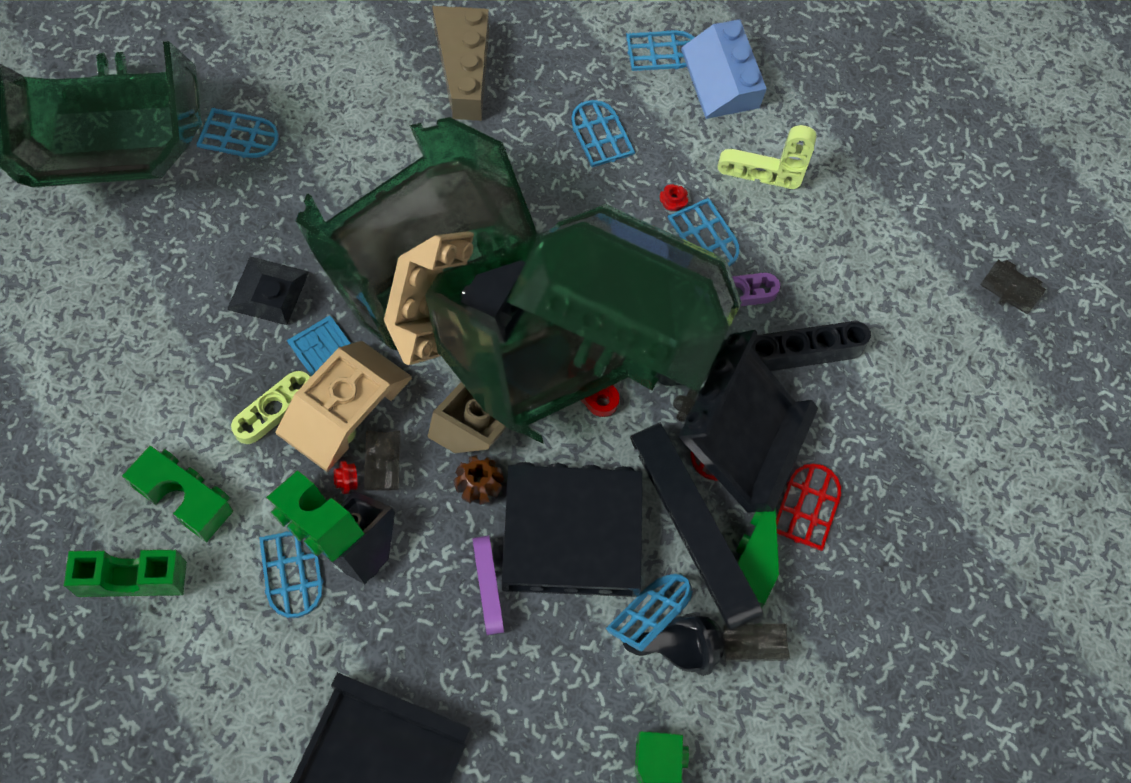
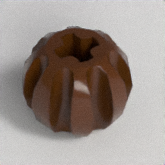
M478 455L468 458V464L461 462L455 473L458 477L454 479L455 489L458 493H462L461 498L470 504L474 499H479L480 505L488 504L490 502L488 496L491 495L497 498L502 490V486L499 484L504 480L502 469L495 467V460L488 456L484 460H478ZM478 477H482L480 482H476Z

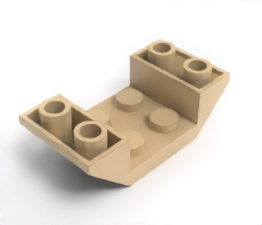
M467 231L435 235L398 257L384 322L403 363L413 365L443 356L450 343L448 335L451 326L431 318L430 313L436 304L435 293L437 284L442 278L443 269L467 264L473 252L472 241L474 233Z
M363 341L339 347L294 394L276 430V435L328 472L349 449L348 437L384 397L392 401L408 384L412 376Z

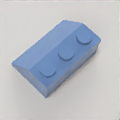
M740 19L713 24L682 46L681 51L706 119L760 108L767 89Z

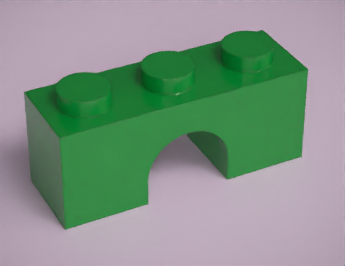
M149 446L122 477L131 488L155 505L170 492H184V500L173 515L184 527L207 543L234 512L228 503L230 497L217 486H213L210 489L204 485L203 481L205 479L194 469L189 467L185 471L177 465L179 460L166 449L159 452L152 446Z
M298 470L266 497L274 507L270 512L283 527L286 526L300 542L305 538L303 542L317 557L322 553L330 561L334 562L365 534L349 511L332 498L326 501L315 484Z
M140 550V558L134 559L113 557L105 551H69L64 587L77 597L183 595L187 562L177 550Z

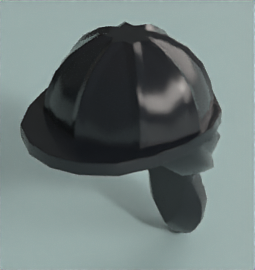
M688 613L685 616L675 617L642 652L623 642V645L627 651L638 656L649 655L654 652L660 653L682 671L696 672L698 675L706 676L712 673L713 667L722 659L726 641L724 633L714 620L709 617ZM643 632L635 642L640 643L650 632Z

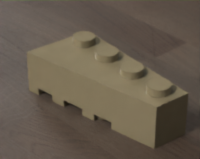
M432 6L434 29L452 117L458 120L482 121L489 40V9Z

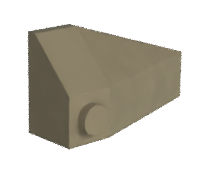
M499 341L433 411L428 438L453 453L487 450L493 445L506 429L517 391L506 386L501 381L493 379L492 374L513 352L516 346L509 342L504 344Z

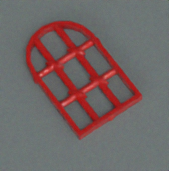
M814 463L803 465L795 470L787 482V489L776 517V525H778L783 510L793 514L788 531L784 532L777 529V534L792 539L796 543H802L823 551L841 497V485L838 477L832 470L824 465ZM815 468L827 473L822 489H819V491L809 487ZM809 469L805 482L800 484L793 481L799 472ZM831 477L837 487L836 497L826 494ZM791 486L802 490L797 505L793 508L785 506ZM808 493L819 496L814 513H811V515L800 511L805 496ZM826 500L834 502L828 522L818 518L822 503ZM800 517L810 521L805 539L792 535L797 519H800ZM817 524L826 527L821 545L810 542L814 526H817Z

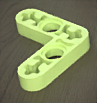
M802 125L791 128L780 159L736 149H726L720 154L718 170L725 175L752 181L759 179L762 183L796 189L802 184L813 154L816 132L811 127ZM799 141H803V145L797 143ZM789 157H797L800 158V160L792 159ZM755 168L765 169V171H759Z
M294 371L288 374L240 412L231 424V429L236 439L244 444H252L281 422L294 394L298 391V389H293V383L305 384L310 376L302 371ZM279 401L282 403V408L278 413L271 415L265 412V407L268 403ZM256 412L260 413L263 420L266 421L262 424L261 420L257 419ZM242 424L252 425L253 432L243 431ZM356 429L348 437V444L355 438Z

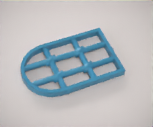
M676 30L626 33L631 70L680 69L687 67L686 62L680 63L679 58L684 57L681 52H678L677 46H683L689 41L676 40L675 35L685 36L690 40L695 37L685 31ZM671 35L672 42L656 43L655 41L653 42L652 36ZM648 37V43L631 44L630 38ZM654 47H673L674 54L658 55L654 52ZM647 48L650 49L651 55L633 56L632 49ZM672 58L676 62V64L657 65L656 59ZM649 60L652 61V65L634 66V61Z
M589 100L579 104L573 110L571 117L573 131L576 133L591 167L635 155V151L620 123L618 115L610 105L603 101ZM593 105L598 115L597 120L589 122L583 107ZM598 105L608 109L612 115L603 117ZM579 111L583 124L576 126L574 118ZM615 119L621 134L612 136L607 125L608 121ZM601 123L607 136L605 139L598 141L592 128L593 125ZM587 127L592 143L585 145L579 129ZM624 138L630 150L629 152L621 154L616 144L618 139ZM611 142L616 156L606 158L601 148L602 144ZM596 146L602 160L593 162L588 148Z
M212 108L196 145L199 148L238 155L242 158H258L274 150L278 144L279 135L276 126L269 120ZM214 113L232 116L230 124L212 120ZM237 118L256 121L254 128L239 126L235 122ZM210 124L227 129L225 136L206 132ZM260 124L269 125L274 130V133L261 130L259 128ZM232 129L249 132L251 134L249 140L244 141L232 138L230 136ZM256 134L274 137L271 146L256 143L254 139ZM204 137L220 140L222 143L220 147L203 144L202 142ZM227 142L244 145L246 148L244 152L225 147ZM251 147L265 149L262 152L249 153Z
M709 198L668 216L674 229L690 251L691 257L701 266L710 270H722L729 268L735 263L739 256L738 241ZM707 203L717 218L708 221L699 207ZM695 209L702 219V224L694 227L685 214L686 212ZM681 215L689 227L688 231L682 233L673 218ZM720 222L730 237L721 240L714 230L713 224ZM706 227L716 240L715 244L707 247L699 235L700 230ZM694 234L701 245L700 251H694L686 239L687 236ZM733 241L736 247L734 258L726 248L727 243ZM721 247L730 262L719 265L712 254V250ZM706 253L713 265L703 262L698 256Z
M290 531L259 537L266 588L265 594L270 606L277 614L286 618H300L309 614L317 607L322 597L323 578L321 577L319 558L313 553L304 555L301 549V542L296 538L297 556L290 558L283 556L281 538L293 536ZM276 539L278 560L266 562L264 541ZM315 558L318 580L308 582V579L306 580L303 560ZM296 562V565L299 567L301 584L289 586L286 580L284 564ZM277 566V569L279 568L282 588L270 590L267 568ZM318 586V595L314 603L309 606L307 588ZM300 590L299 592H302L304 611L291 614L288 592ZM281 593L280 596H283L285 612L280 611L273 604L271 595Z
M678 574L665 575L656 579L606 627V630L622 642L642 652L691 600L693 590L689 580L683 575ZM676 581L684 583L670 598L664 596L665 592ZM666 584L658 593L653 591L659 586ZM686 590L684 597L677 603V598ZM648 595L652 596L651 600L638 613L633 611ZM658 599L663 602L662 606L649 619L644 617L645 613ZM669 606L674 607L658 624L656 623V619ZM631 615V620L619 632L615 629ZM638 620L643 622L642 626L630 638L624 635ZM649 626L653 627L651 632L640 643L635 642Z

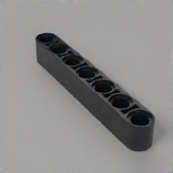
M850 321L760 334L756 336L751 348L770 371L858 358L871 338V331L862 322ZM848 338H852L858 343H853ZM725 340L663 349L658 355L655 366L657 381L665 386L706 381L711 372L712 365L716 362L724 346ZM818 342L824 343L828 348L820 346ZM787 347H793L798 352H792ZM757 351H762L766 353L768 356H760L757 353ZM696 360H702V361H704L707 365H706V366H701V365H698L695 361H696ZM663 365H673L676 370H668Z
M659 422L630 435L634 449L639 451L640 455L638 457L729 630L733 631L763 617V611L752 588L662 424Z

